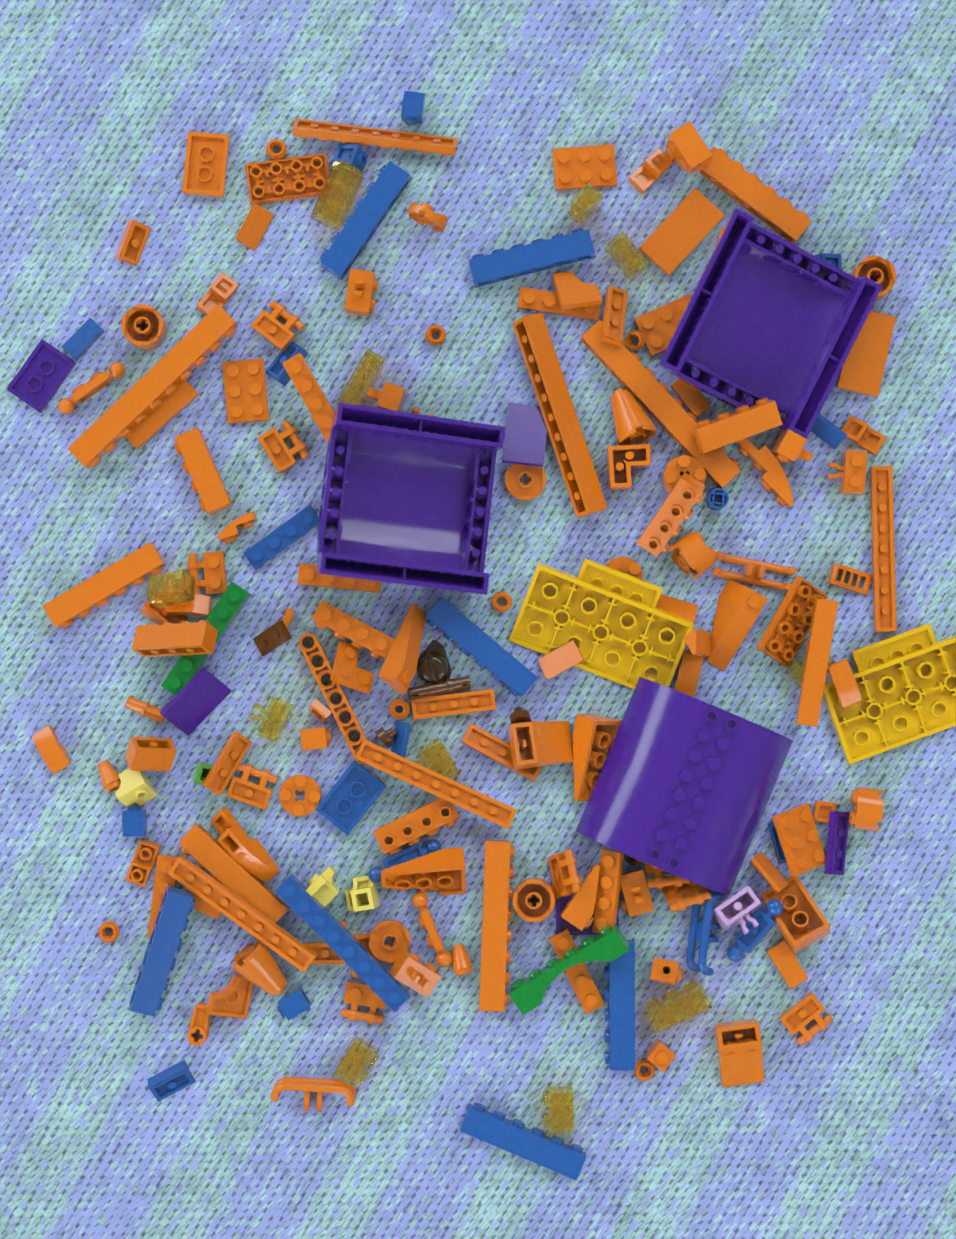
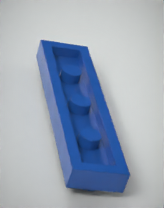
M308 505L243 554L255 570L259 569L315 528L319 522L318 514L311 505Z

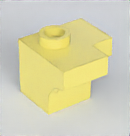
M128 768L118 774L121 785L115 792V795L125 807H129L135 802L142 806L158 796L143 770L135 771Z
M331 865L320 876L316 873L308 881L310 886L306 889L324 907L340 892V889L334 884L333 876L336 870Z
M368 875L353 878V888L345 890L348 911L357 912L378 907L380 900L377 884L370 881Z

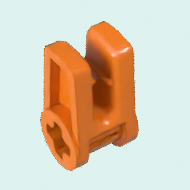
M198 1003L194 1007L187 1038L195 1046L203 1044L209 1036L211 1015L205 1013L207 1003ZM197 1030H200V1034L203 1035L200 1039H197V1035L193 1034Z

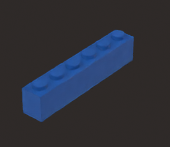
M391 161L386 166L383 165L381 167L376 182L370 183L366 190L367 195L365 198L359 199L354 209L356 211L354 214L346 218L343 223V230L335 234L331 241L333 243L329 250L325 249L320 257L321 267L340 280H343L411 181L410 174Z
M583 228L571 231V234H555L551 237L552 239L543 240V238L533 240L532 244L524 245L520 243L512 246V249L509 250L496 249L489 255L477 254L472 256V259H469V267L475 288L594 258L595 251L589 229L583 230Z
M443 597L426 615L429 619L427 623L435 630L438 628L445 632L443 637L451 643L456 641L461 646L459 650L467 657L470 654L477 659L474 663L483 670L487 667L493 672L491 677L499 684L502 681L509 686L507 690L515 697L518 694L522 697L538 678Z
M171 886L166 887L129 1001L130 1011L155 1016L157 1010H160L162 1007L163 998L161 996L163 990H167L170 980L168 974L175 967L176 958L174 956L182 945L180 937L182 931H186L189 919H187L189 911L192 912L195 905V899H193L191 891Z
M627 940L630 944L628 952L612 962H608V966H604V978L608 979V988H604V999L608 1000V1009H604L605 1022H608V1030L604 1031L605 1043H608V1051H605V1064H609L610 1070H635V942L633 940Z
M475 1102L474 1105L469 1103L460 1124V1132L577 1181L586 1160V1153L581 1146L574 1143L571 1146L567 1145L558 1136L552 1135V1138L548 1137L539 1128L533 1127V1129L525 1127L524 1122L518 1119L510 1121L505 1118V1114L499 1111L491 1113L480 1103Z

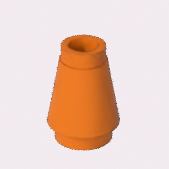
M109 760L99 763L97 767L103 789H106L108 793L118 790L121 780L117 771L110 764Z
M464 944L452 946V964L456 976L472 972L471 967L473 965L464 948Z

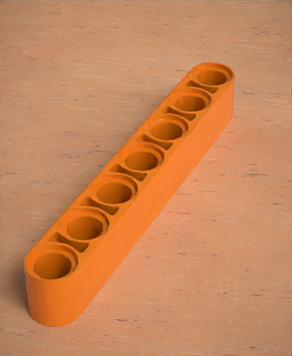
M305 633L299 639V647L355 758L363 740L368 741L341 684L332 682L331 685L325 686L322 683V677L325 674L331 675L333 668L318 638L311 633ZM307 637H312L314 639L313 647L305 648L304 640ZM322 656L324 660L322 666L315 667L313 665L314 657ZM336 692L342 696L341 703L337 705L331 701L332 694ZM344 711L351 714V720L348 723H343L340 719V715ZM352 730L359 731L361 735L359 741H351L349 734ZM355 759V760H356L358 763H360V764H366V763H364V762H361V761Z

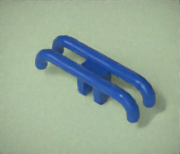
M710 890L711 899L706 900L703 922H699L701 905L694 904L692 906L686 953L688 968L693 972L701 971L702 974L711 976L714 973V970L706 965L709 942H719V937L710 935V930L721 929L719 924L711 923L713 906L715 901L723 899L722 893L714 892L711 894ZM700 941L698 964H696L694 961L696 942Z

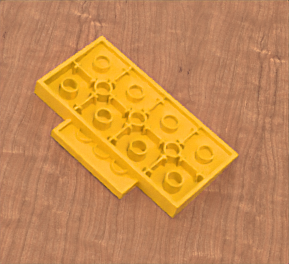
M587 558L584 559L578 577L539 562L508 641L546 655L574 640L584 657L582 662L574 665L575 667L635 689L639 677L669 687L686 646L683 638L692 632L694 622L657 608L656 605L663 588Z
M927 623L851 651L857 669L856 672H853L862 700L844 708L839 703L835 687L831 681L826 682L824 685L823 699L848 764L956 726V635L936 642L931 625Z

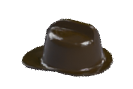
M432 640L418 658L417 672L421 680L435 683L445 681L446 678L451 676V666L443 645L436 640Z

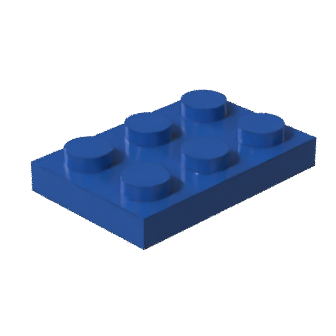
M354 760L315 810L348 836L387 785Z

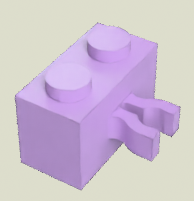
M747 886L715 908L712 915L724 932L739 922L742 932L746 935L749 933V930L746 928L744 919L756 928L759 925L758 922L749 915L759 908L761 902L751 888Z

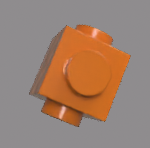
M654 957L651 981L676 986L677 981H681L683 969L680 968L679 962ZM665 970H671L669 974H664Z

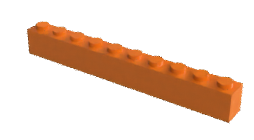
M218 304L67 449L86 468H95L102 461V456L106 453H111L117 447L116 443L121 438H127L132 432L131 429L136 424H141L147 418L146 414L149 411L156 410L162 404L161 400L166 395L170 396L177 389L176 386L181 381H186L192 375L191 371L196 366H202L207 360L206 357L211 352L215 353L222 346L221 343L226 338H231L237 332V323Z
M543 313L523 316L513 322L512 325L576 517L578 519L596 514L607 509V505Z
M601 320L596 322L581 336V341L613 376L632 393L641 406L688 456L694 457L701 462L709 479L718 488L722 489L741 472L738 462L732 457L729 458L724 453L726 452L724 447L706 453L700 452L692 430L693 427L697 426L696 417L690 412L687 413L682 408V402L676 397L673 398L668 393V387L663 382L659 383L654 378V372L649 367L645 368L640 363V357L635 352L631 353L626 348L627 344L624 340L620 346L601 341L603 322Z

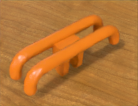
M721 551L716 552V559L744 566L743 574L721 570L717 567L712 569V574L719 578L781 591H788L792 583L764 579L765 571L785 575H794L797 572L795 567L729 555Z
M282 1077L274 1084L271 1093V1100L277 1102L281 1092L284 1090L304 1091V1111H309L311 1092H317L316 1108L320 1112H322L323 1092L344 1094L347 1098V1105L350 1107L355 1104L356 1089L353 1084L342 1079Z

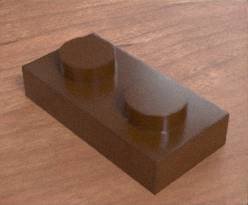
M283 620L254 637L253 640L261 655L265 656L291 640L292 636Z

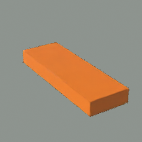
M610 285L606 289L601 341L617 346L623 343L628 291Z
M233 731L202 785L214 794L221 796L252 742L240 733Z

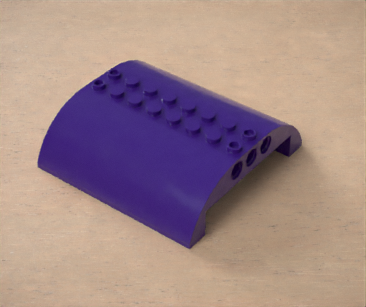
M735 208L659 365L680 380L734 408L743 405L751 407L756 405L757 400L763 398L774 400L783 424L776 428L781 430L789 429L807 439L882 285L865 276L856 278L759 227L753 223L754 217Z
M338 403L331 426L324 468L317 534L318 573L487 595L490 573H484L496 455L497 451L503 448L505 427Z
M639 677L576 831L603 845L683 879L730 895L793 741L770 729L697 698Z

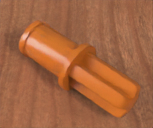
M131 695L128 697L125 708L140 713L141 717L147 716L160 723L165 720L160 714L162 709L150 705L149 701L146 703Z

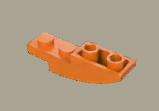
M747 438L739 440L736 443L739 446L737 450L744 457L749 456L753 460L752 465L759 472L762 470L765 472L759 478L762 481L760 485L768 493L772 491L777 496L775 500L779 505L791 507L794 502L790 484L773 453L766 445L758 450Z
M227 807L221 809L214 816L211 823L221 835L217 841L243 868L266 883L270 882L281 871L258 839L254 838L251 840Z

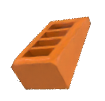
M833 563L827 584L867 595L873 575ZM840 570L842 571L840 581H837L836 579L838 576V572ZM846 573H850L848 582L846 584L844 583ZM857 575L855 586H852L853 577ZM862 577L865 578L863 589L859 588Z

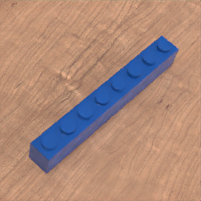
M293 874L290 875L275 892L395 1012L410 997V993L326 907L306 891L307 888Z

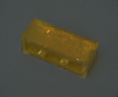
M335 161L310 218L327 228L339 229L345 221L344 215L347 209L353 203V195L362 183L361 177L363 172L345 161Z
M367 348L337 399V405L338 403L362 406L367 397L368 388L373 387L386 365V359Z
M691 981L684 985L685 989L677 992L674 989L665 994L666 997L658 1000L654 998L646 1002L647 1006L643 1007L655 1034L712 1009V1005L700 982Z

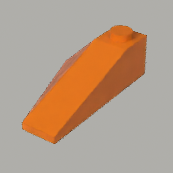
M732 580L727 581L718 597L710 638V656L706 658V662L725 671L767 602V597Z
M414 603L411 604L378 674L381 680L403 696L416 673L426 613Z
M577 714L573 730L575 801L589 800L621 720L595 714Z
M463 847L441 849L381 870L382 888L405 891L415 888L419 889L422 893H427L428 890L438 891V895L466 894Z

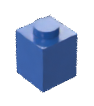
M404 91L401 119L405 121V124L412 126L417 125V123L422 124L425 93Z
M129 806L128 810L122 811L123 837L147 835V811L141 810V806Z
M299 987L279 999L277 1009L283 1018L286 1016L289 1021L310 1008L312 1004L302 987Z

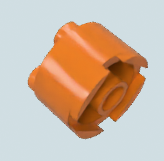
M876 255L863 259L851 273L856 278L865 276L870 279L871 276V279H875L876 283L882 285L875 302L882 299L892 289L896 281V271L893 264Z
M146 304L135 305L122 318V332L134 347L141 350H152L161 346L167 335V325L164 318L152 306ZM145 324H147L148 328L142 331L141 328H144Z
M687 455L671 460L665 467L662 475L665 491L670 494L684 472L704 485L706 471L701 462Z
M697 531L694 533L687 532L668 548V551H672L674 554L671 557L672 560L686 575L691 573L693 575L691 578L694 580L715 564V558L717 557L715 550L707 547L703 542V536Z
M857 787L856 790H852L850 803H854V810L849 811L848 824H852L854 829L879 832L880 827H876L877 822H882L884 799L880 798V794H884V791Z
M539 877L524 880L513 894V907L521 918L529 922H539L547 918L556 904V894L550 882ZM533 895L540 899L536 904L529 900Z

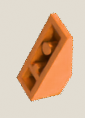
M596 862L580 883L581 891L575 892L560 913L562 918L581 931L584 927L588 928L594 920L592 915L594 914L600 866Z

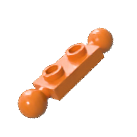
M114 362L110 365L107 373L105 371L102 373L98 372L90 378L91 381L87 384L77 386L74 389V393L71 394L72 398L60 400L58 404L60 412L66 415L71 414L76 404L80 405L111 383L113 378L123 377L126 372L125 366L120 362Z
M418 892L412 897L413 906L420 910L421 916L418 917L422 929H427L429 936L426 939L429 947H434L437 952L436 963L440 967H448L452 963V955L444 949L443 942L427 907V895Z

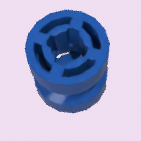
M721 488L713 489L706 497L707 506L714 511L721 510L729 501L727 492Z

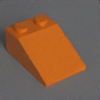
M792 876L786 879L789 884L779 893L770 888L760 894V897L765 906H767L771 899H778L782 902V913L772 918L777 921L776 925L793 953L796 954L830 934V925L799 878Z

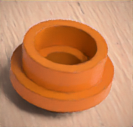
M274 139L267 144L266 152L271 159L278 160L285 157L287 147L283 141ZM279 147L280 152L274 153L273 149Z
M432 325L426 331V340L433 346H439L445 341L446 332L441 326ZM434 332L440 334L438 339L432 338Z
M632 330L627 333L625 342L628 349L638 351L645 345V336L641 331ZM634 337H638L639 342L636 345L632 342Z
M497 592L493 595L491 604L494 610L506 612L512 605V599L506 592ZM498 599H505V605H498Z
M396 699L389 706L390 715L398 720L406 718L410 712L409 704L403 699ZM401 705L403 712L397 713L395 711L396 706Z
M107 921L99 927L98 934L102 941L110 943L119 937L120 929L115 922ZM107 928H111L113 930V934L111 936L106 934Z
M647 1059L637 1061L634 1070L635 1076L642 1081L651 1079L655 1073L654 1065ZM642 1066L648 1067L646 1073L640 1072Z

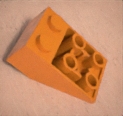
M569 721L511 724L507 729L514 770L573 762V744Z
M752 1018L713 1024L722 1087L764 1082L759 1022Z

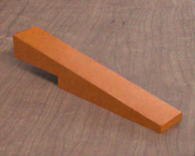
M814 599L796 724L818 726L839 601Z

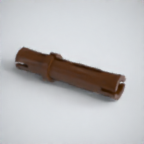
M469 675L454 679L449 677L445 681L409 687L408 696L410 701L444 693L453 694L454 691L470 689L471 684L469 683L471 681Z

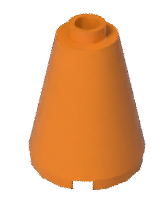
M624 388L615 390L610 400L618 445H631L632 442L639 440L640 444L655 436V430H657L655 424L629 390H624Z
M256 938L257 942L253 946H250L248 943L233 958L235 964L231 963L230 966L271 996L275 994L278 996L286 989L287 980L270 948Z

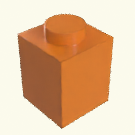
M327 727L300 730L302 751L329 748L328 743H332L331 731H327Z
M658 1038L645 1053L646 1058L662 1072L666 1070L677 1056L670 1047Z

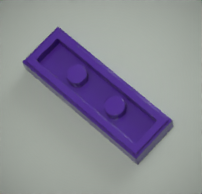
M830 811L824 874L844 875L849 812Z

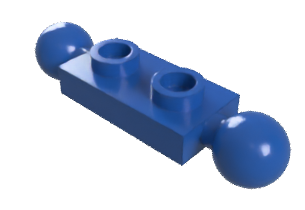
M431 839L422 848L419 842L382 860L384 867H372L369 870L368 877L373 883H380L381 870L441 850V844L438 840Z
M771 899L767 903V911L759 908L752 918L759 925L754 928L751 923H746L749 933L745 935L742 930L738 932L733 938L738 944L729 947L727 950L729 960L732 962L742 960L744 956L743 951L751 953L774 927L777 921L772 917L780 915L783 911V904L780 900Z

